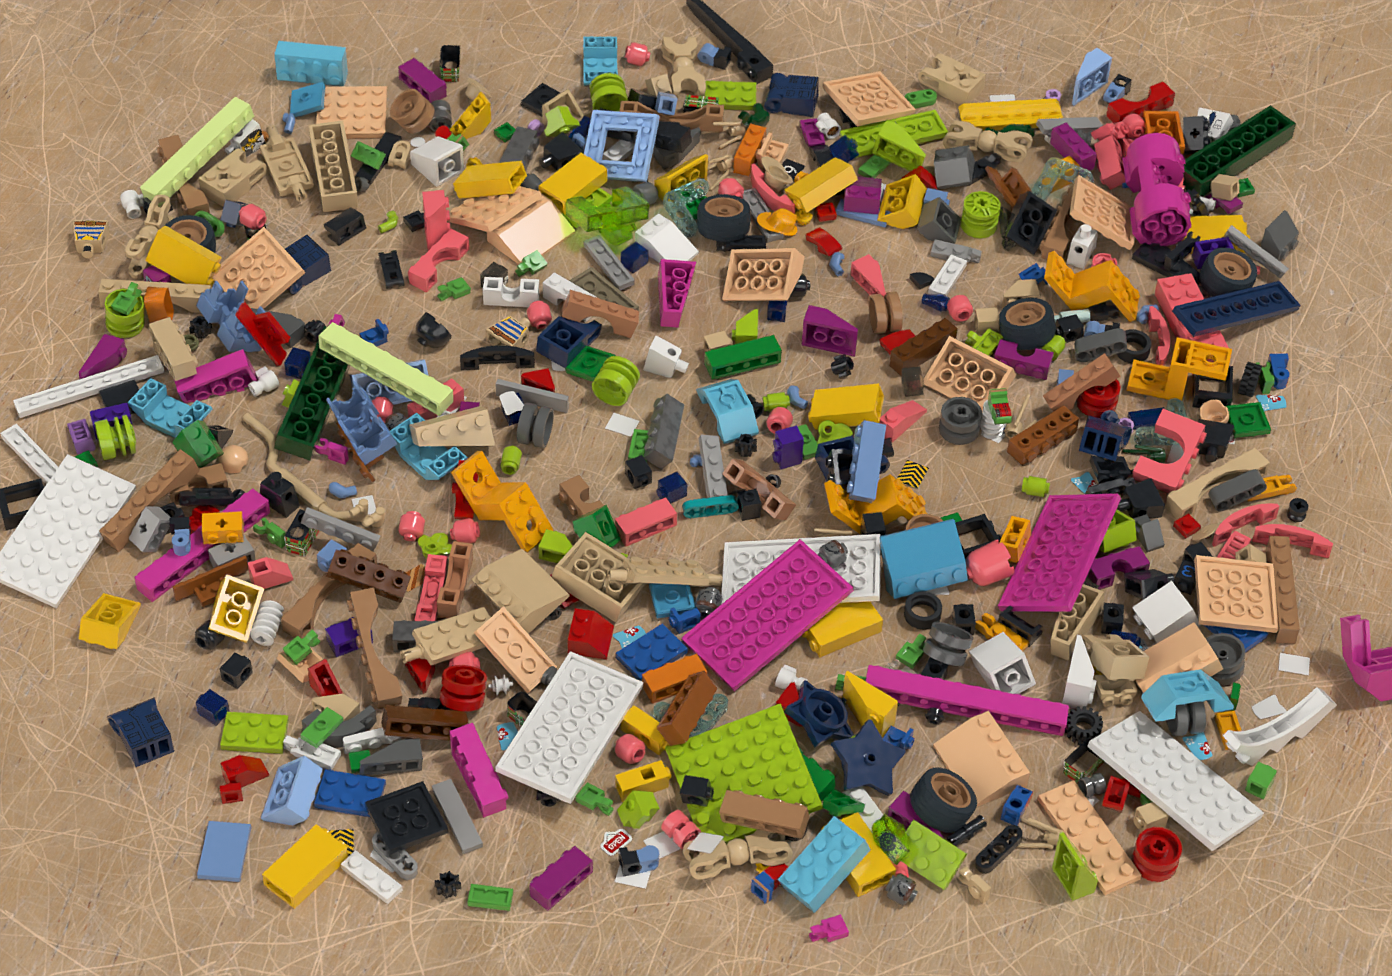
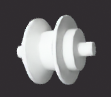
M505 674L502 679H498L495 675V680H492V684H488V687L493 688V692H496L497 696L499 691H504L507 695V690H509V686H513V682H509L508 678H505Z

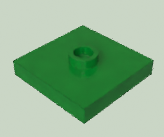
M585 346L565 370L567 374L593 382L606 359L616 355Z
M1261 402L1225 406L1229 411L1228 423L1234 425V438L1271 433V427Z

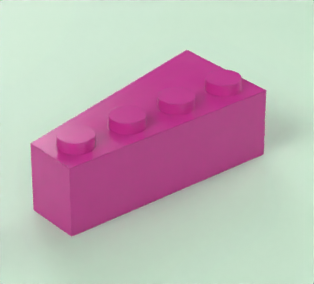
M661 259L658 270L660 326L679 327L696 262Z
M241 349L197 367V374L177 380L175 385L182 401L187 404L196 400L209 399L210 395L223 396L228 391H245L244 388L248 387L249 383L258 381L245 351Z
M470 723L451 730V755L483 818L507 809L506 800L509 799L505 788H502L500 785L499 776L492 767L490 758L484 749L474 724Z

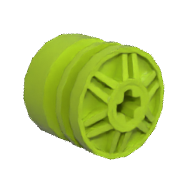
M604 73L595 77L590 83L593 110L602 108L620 112L621 101H628L625 82L617 74Z
M984 191L972 192L964 199L961 218L963 232L968 236L980 239L994 235L997 230L1000 212L999 199L993 194Z
M118 289L111 292L106 297L104 303L106 328L112 335L119 338H130L140 334L145 324L144 301L141 295L137 298L138 302L129 315L113 310L111 306L121 291L125 293L128 289Z
M611 356L606 359L592 382V390L606 404L612 406L624 405L640 379V372L628 359L620 356Z
M122 415L123 424L121 425L119 424L118 417H114V426L110 427L107 419L94 422L103 460L116 458V449L120 448L123 456H126L125 447L129 446L131 454L136 453L135 433L127 415Z

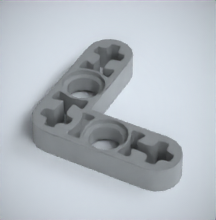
M376 832L372 837L373 849L402 879H414L418 874L416 861L405 850L398 851L401 855L398 859H391L385 845L381 842L378 843L381 838L378 832ZM404 865H405L408 869L412 868V871L404 870Z

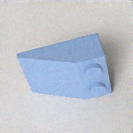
M1095 48L1085 55L1075 82L1072 105L1074 106L1108 83L1112 57L1099 48Z

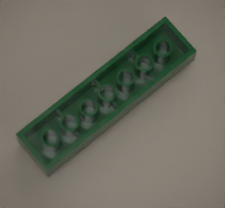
M1268 106L1185 159V172H1183L1184 189H1189L1190 191L1195 189L1199 196L1203 197L1212 191L1210 189L1211 182L1219 174L1235 176L1291 140L1296 123L1273 106Z
M319 339L278 431L274 446L277 450L309 461L313 456L315 446L318 444L332 411L326 399L329 398L331 401L337 399L350 368V365L320 349Z

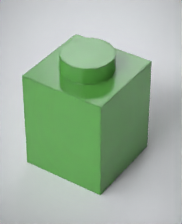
M1258 762L1248 778L1245 791L1264 800L1274 783L1277 770L1269 765Z

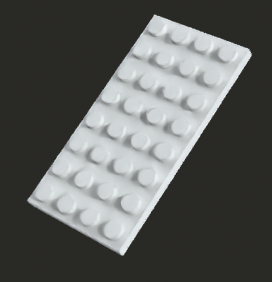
M67 454L0 551V583L57 608L103 540L99 530L129 501L136 490V485Z
M880 534L725 542L721 594L723 601L721 604L799 539L816 554L819 553V548L831 540L844 543L847 547L846 562L834 568V570L853 587L854 591L840 603L880 601Z
M570 651L501 757L495 771L571 804L643 688V682Z
M1141 711L1089 741L1088 748L1211 851H1214L1260 820L1264 814L1256 805L1251 803L1239 791L1234 789Z

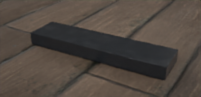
M385 132L374 148L386 154L379 170L363 163L356 173L355 179L360 177L366 178L371 185L387 163L393 145L398 141H402V136Z

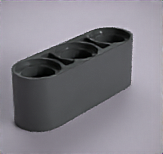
M1117 328L1077 339L1074 343L1076 360L1088 362L1097 359L1104 353L1107 356L1124 352L1127 349L1126 332L1123 329Z
M1253 469L1212 488L1208 495L1217 511H1224L1261 494L1266 490L1267 485L1260 472Z

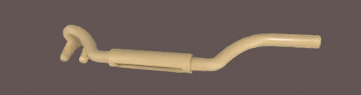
M249 413L243 416L242 420L263 436L269 445V456L266 462L267 468L271 472H280L283 478L291 482L295 487L297 497L309 507L342 521L362 522L364 527L371 525L379 528L383 526L385 522V509L377 507L375 512L369 515L367 499L359 500V503L350 511H333L329 508L327 502L286 468H281L276 464L279 450L274 448L276 442L274 434Z

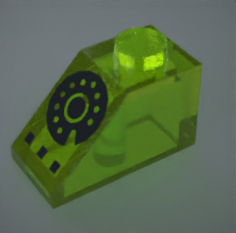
M886 814L874 822L871 827L874 841L889 859L897 865L910 852L904 825Z

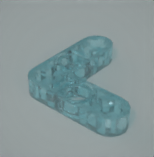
M1052 157L1047 160L1032 189V193L1039 195L1041 192V199L1046 202L1058 178L1074 183L1079 172L1081 177L1085 178L1088 176V181L1093 183L1094 177L1087 169ZM1056 163V164H1057V167H1059V168L1054 167V168L1052 169L1050 165H1054V164ZM1071 168L1075 171L1072 176L1065 175L1067 169ZM1048 177L1051 179V183L1043 185L1042 180Z
M697 179L666 193L663 199V205L682 234L688 238L695 236L698 226L685 204L707 194L709 183L705 179ZM687 191L691 196L684 197L681 192ZM678 211L683 212L685 217L679 218L675 213Z
M1173 398L1167 402L1166 410L1186 417L1184 404L1181 400ZM1139 427L1135 431L1134 440L1139 445H1179L1175 440L1168 437L1159 438L1157 433L1154 432L1155 427Z
M713 695V700L707 705L705 713L698 720L697 726L692 730L689 738L709 731L715 726L728 709V698L725 695ZM666 702L655 704L654 719L660 722L665 715L663 711L667 712L670 704ZM708 714L711 715L713 719L710 721H706L702 717Z

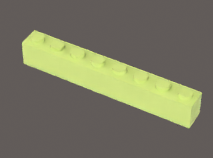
M234 97L140 187L144 198L147 197L151 202L156 195H166L170 198L255 117L251 105ZM164 202L158 203L157 206L161 207L164 204Z
M332 322L319 335L320 349L440 416L453 403V390L449 386L436 381L433 377L422 373L417 368H413L403 360L397 359L387 351L381 350L373 343L365 341L357 334L347 331L344 327Z

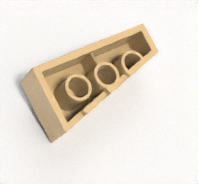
M170 317L150 323L149 328L154 352L156 355L159 354V359L163 360L164 366L168 368L174 380L177 381L197 374L195 367L198 366L195 355H192L189 344L185 345V338L183 334H180L177 323H173Z
M482 406L409 425L412 441L417 446H495L488 410Z
M1083 584L1071 612H1059L1051 637L1052 655L1067 661L1071 659L1077 635L1087 634L1103 609V591Z

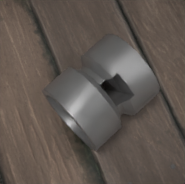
M444 100L431 102L435 111L430 122V128L435 132L440 126H447L450 129L452 127L450 104Z

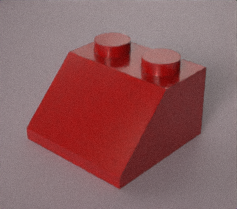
M575 608L567 640L568 654L571 651L580 656L607 660L614 625L595 611Z

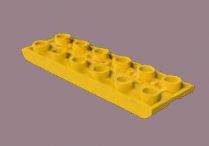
M1055 98L964 103L958 107L961 121L969 122L974 127L982 129V131H985L988 127L993 130H1002L1009 124H1023L1025 126L1030 125L1031 128H1038L1036 125L1038 119L1063 118L1059 101Z

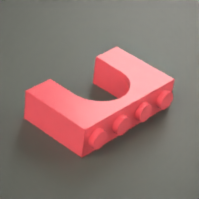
M1162 409L1155 424L1154 432L1175 440L1182 447L1184 454L1178 461L1170 464L1159 463L1140 455L1133 470L1132 478L1138 482L1151 478L1156 489L1168 494L1171 491L1182 488L1185 482L1183 477L1185 474H1189L1192 467L1190 462L1192 458L1196 459L1199 453L1197 447L1199 443L1203 444L1207 433L1204 432L1205 425Z

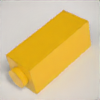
M635 705L627 711L621 722V730L623 732L634 735L643 741L647 748L658 755L666 750L665 747L669 746L657 729L659 721Z
M662 760L616 774L615 788L623 803L632 791L654 793L669 788L671 773L669 768L664 766Z

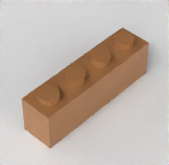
M726 790L719 811L722 822L803 839L810 817L807 807L803 804L786 803L781 799L771 800L757 794L752 796L738 790Z

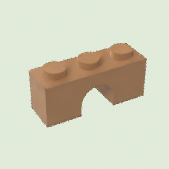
M222 463L199 468L200 471L186 485L180 486L168 493L171 503L174 502L176 505H179L180 491H192L193 488L199 487L228 488Z
M580 475L559 484L560 492L558 496L561 502L566 503L570 513L577 518L604 506L600 500L593 503H585V501L589 500V486Z

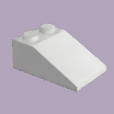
M659 213L635 232V248L659 263L661 259L690 261L699 253L673 222Z
M1077 635L1062 704L1069 705V708L1074 709L1080 707L1082 710L1083 706H1087V703L1092 704L1097 680H1093L1094 669L1082 636Z

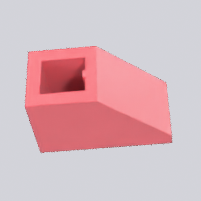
M268 557L248 562L249 576L254 585L267 589L293 581V576L287 563Z

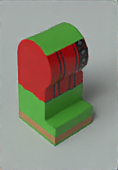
M440 126L435 132L436 137L461 144L463 151L470 145L464 136L459 133L456 137L447 126Z
M1006 388L989 390L988 405L995 425L1009 424L1012 420Z

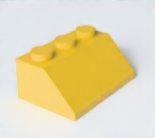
M703 154L693 157L654 180V186L658 190V197L666 204H669L675 200L676 193L689 188L695 189L705 183L708 174V155Z
M916 174L886 184L877 221L886 222L887 225L900 229L914 227L918 224L927 188Z

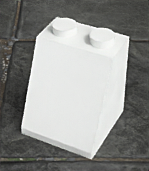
M436 137L410 151L411 165L436 187L464 171L463 146L459 143Z
M1172 581L1132 607L1135 612L1134 619L1139 626L1142 624L1145 626L1146 629L1143 631L1150 640L1154 639L1156 643L1195 622L1197 627L1201 626L1193 608Z
M1004 632L969 651L974 666L991 690L1019 694L1036 684L1025 654Z

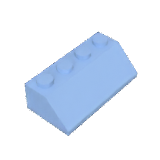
M424 359L406 363L428 375ZM363 372L350 374L352 388H354L352 382L355 381L360 387L364 388L371 400H374L376 397H386L393 405L412 401Z

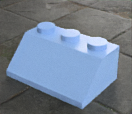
M306 756L278 767L261 819L291 826L304 822L309 816V809L315 798V791L321 780L320 775L323 768Z

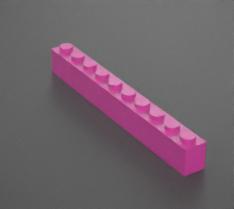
M868 666L865 682L901 704L925 709L938 708L945 713L970 718L989 711L994 720L999 724L1063 736L1067 725L1069 705L1060 702H1051L1040 698L986 689L980 686L907 673L881 666Z

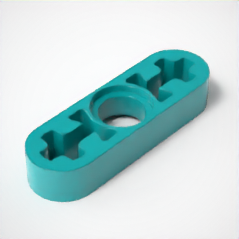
M732 495L688 500L682 504L683 514L686 518L731 514L739 508L737 498Z

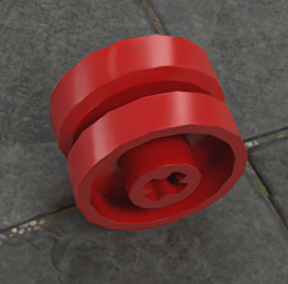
M1116 379L1107 386L1099 385L1088 388L1077 397V407L1085 415L1100 418L1101 414L1106 410L1115 412L1121 390L1120 382Z
M454 665L443 671L440 701L444 706L463 712L474 711L483 707L485 700L484 690L487 685V675L484 671L468 665Z
M1151 827L1145 829L1136 840L1132 862L1140 872L1141 877L1151 882L1169 880L1175 875L1182 854V843L1176 834L1166 828Z

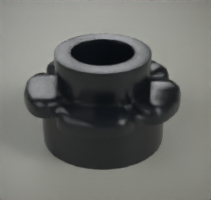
M928 708L925 714L930 724L938 725L945 719L943 710L938 708Z

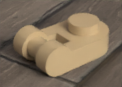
M398 141L393 145L388 159V166L394 167L396 165L406 169L411 151L410 143Z

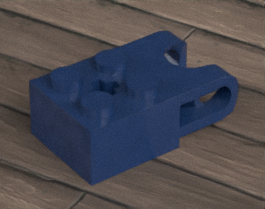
M558 316L538 335L536 352L566 368L585 346H590L601 333L602 324L596 320L583 324Z
M853 435L818 444L815 460L826 481L829 474V469L825 465L826 456L830 454L832 449L853 450ZM882 455L879 474L885 473L890 467V462L885 455ZM838 460L840 480H850L851 474L849 472L852 461Z

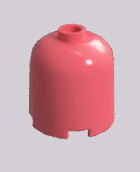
M997 539L969 553L966 558L967 578L972 579L979 586H987L1014 575V566L1010 567L1008 559L1011 557L1002 542L999 543Z

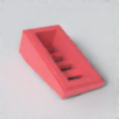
M1234 531L1217 557L1236 559L1235 553L1250 544L1251 539Z

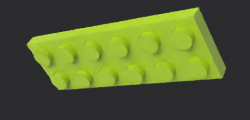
M936 110L890 120L902 126L917 144L944 138L948 133ZM885 121L840 131V138L851 158L873 154L878 133Z

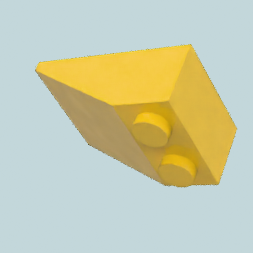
M226 575L221 581L208 629L247 643L264 588Z
M103 593L81 617L79 639L89 644H99L108 649H117L125 640L141 607V603Z
M846 671L842 697L847 699V705L860 725L863 726L867 720L871 719L883 739L889 728L895 725L898 701Z

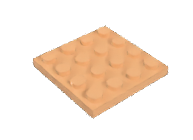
M881 71L823 82L822 88L856 126L915 114L916 109Z
M387 86L325 87L324 109L317 111L316 124L343 121L347 139L382 138L386 132Z
M1078 175L1074 181L1070 215L1075 220L1090 225L1093 230L1099 231L1105 238H1110L1117 242L1119 246L1130 250L1134 245L1135 237L1132 232L1129 210L1131 206Z
M519 186L513 194L472 197L466 199L459 207L451 209L449 213L450 220L447 222L491 232L542 198V195L538 190Z
M263 227L221 263V268L217 274H214L213 279L218 281L224 292L233 288L237 290L240 281H243L248 287L244 302L250 308L258 309L261 306L264 309L305 274V271L267 229Z
M1196 555L1194 563L1199 625L1277 633L1279 625L1272 563Z

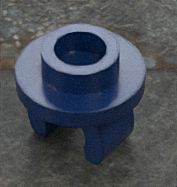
M1106 410L1100 416V419L1114 423L1120 422L1117 413L1112 410Z

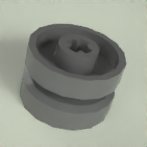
M953 397L947 400L941 409L940 435L946 441L957 445L973 442L979 435L982 419V410L978 403L966 397Z
M525 403L518 422L517 442L528 445L533 441L535 447L545 448L552 432L554 409L542 406L538 410L537 404Z
M933 622L929 632L932 638L926 640L923 648L925 654L946 664L954 666L964 665L968 655L965 650L970 649L974 637L957 626L943 622Z
M1226 633L1213 634L1206 638L1223 667V670L1211 677L1220 685H1228L1238 681L1243 675L1245 668L1244 644L1239 638Z
M1199 701L1185 705H1176L1175 719L1166 720L1172 736H1184L1187 734V731L1191 734L1204 732L1206 727L1204 702Z

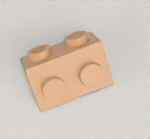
M769 132L767 137L762 140L761 149H758L756 153L758 167L764 168L761 159L765 156L782 163L788 151V144L772 140V133Z
M312 648V652L298 664L284 651L280 652L277 660L302 683L309 681L307 668L323 659Z

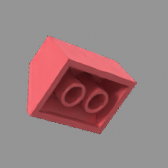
M444 190L422 192L424 227L428 251L450 230V222H447L450 220L449 210H446V208H449V199L445 197Z

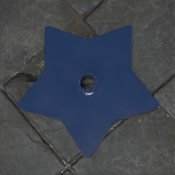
M804 680L800 685L799 700L788 705L784 713L804 726L812 745L816 748L829 738L843 740L854 736L847 723V699L837 697L830 691L817 689L807 680Z
M871 719L864 723L854 738L837 740L831 743L832 748L841 760L844 771L845 791L869 786L886 796L893 794L892 769L906 751L885 742Z

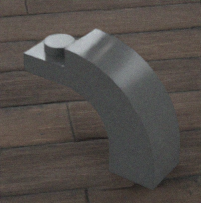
M370 705L355 717L343 721L323 744L334 748L343 747V737L366 732V729L374 726L377 722L376 710ZM318 709L301 720L303 731L321 714Z

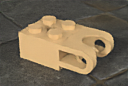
M938 53L933 58L934 69L925 67L918 74L919 81L923 85L938 91V95L959 105L971 103L984 90L986 74L941 53Z
M237 148L198 178L200 190L204 192L206 197L224 207L225 200L237 201L251 190L250 187L263 178L266 174V164L260 160L246 163V152Z
M1091 634L1080 635L1082 636L1091 664L1098 671L1102 672L1107 679L1117 681L1118 679L1129 681L1144 679L1149 656L1130 640H1123L1120 636L1114 634H1107L1106 639H1100ZM1086 643L1091 646L1089 650L1087 649Z

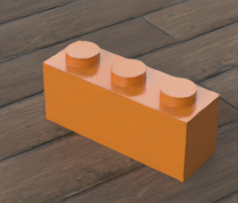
M754 124L749 125L734 156L733 173L750 177L751 165H756L758 160L756 159L757 150L761 149L762 140L766 138V127Z
M697 654L686 656L681 660L667 663L660 668L648 670L642 674L643 689L653 704L677 695L689 675L705 671L707 674V670Z

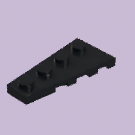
M1143 243L1132 255V260L1165 277L1191 273L1197 286L1200 284V273L1184 260L1170 272L1164 268L1165 255L1171 250L1166 246H1161L1160 243Z

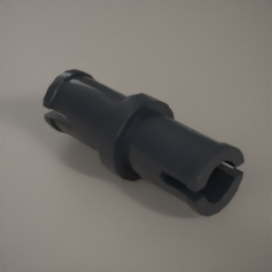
M978 815L969 823L964 824L955 833L948 836L946 840L948 842L951 841V844L957 847L965 840L972 839L975 833L987 826V822H981L984 817Z

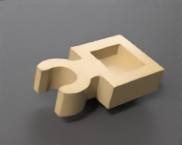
M968 867L962 868L959 871L961 875L958 879L969 886L968 890L975 899L985 903L989 900L991 887L977 874L973 875Z

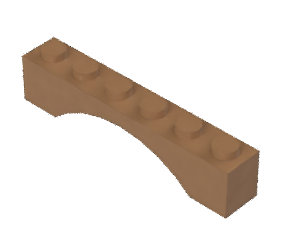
M621 101L620 112L658 114L660 116L659 121L680 122L681 126L690 127V130L699 127L700 131L723 132L724 126H714L713 122H724V105L707 104L691 112L668 115L658 113L656 110L646 107L640 102Z
M179 135L158 139L159 147H156L159 158L162 157V165L183 147ZM187 182L177 190L176 197L178 203H182L181 208L184 215H195L198 211L210 213L209 204L203 191L196 189Z
M1070 183L1067 191L1068 195L1063 197V206H1059L1056 214L1057 218H1053L1052 228H1048L1045 236L1046 240L1041 242L1039 250L1042 251V259L1047 260L1048 253L1055 251L1063 259L1067 253L1069 240L1066 236L1064 225L1072 217L1070 215L1074 183Z
M180 449L99 530L105 543L117 552H120L130 542L128 538L145 506L153 507L163 496L180 486L186 485L200 471L195 460Z
M1269 536L1266 547L1267 563H1272L1274 568L1279 625L1277 633H1274L1275 643L1295 644L1300 628L1290 540L1286 536Z
M359 543L348 550L353 556H363L368 558L370 562L377 564L376 553ZM325 573L315 586L310 587L308 592L298 599L289 611L283 614L281 618L282 630L294 638L299 636L303 639L311 630H314V620L321 603L329 594L346 583L326 577L327 573Z
M374 587L350 592L347 608L349 612L353 613L354 618H351L352 627L358 633V636H356L357 646L362 648L361 661L362 665L367 667L368 672L365 673L367 684L372 686V691H370L372 703L376 702L377 709L384 708L385 705H399L402 703V692L398 678L382 665L372 646L370 633L373 621L378 613V602Z

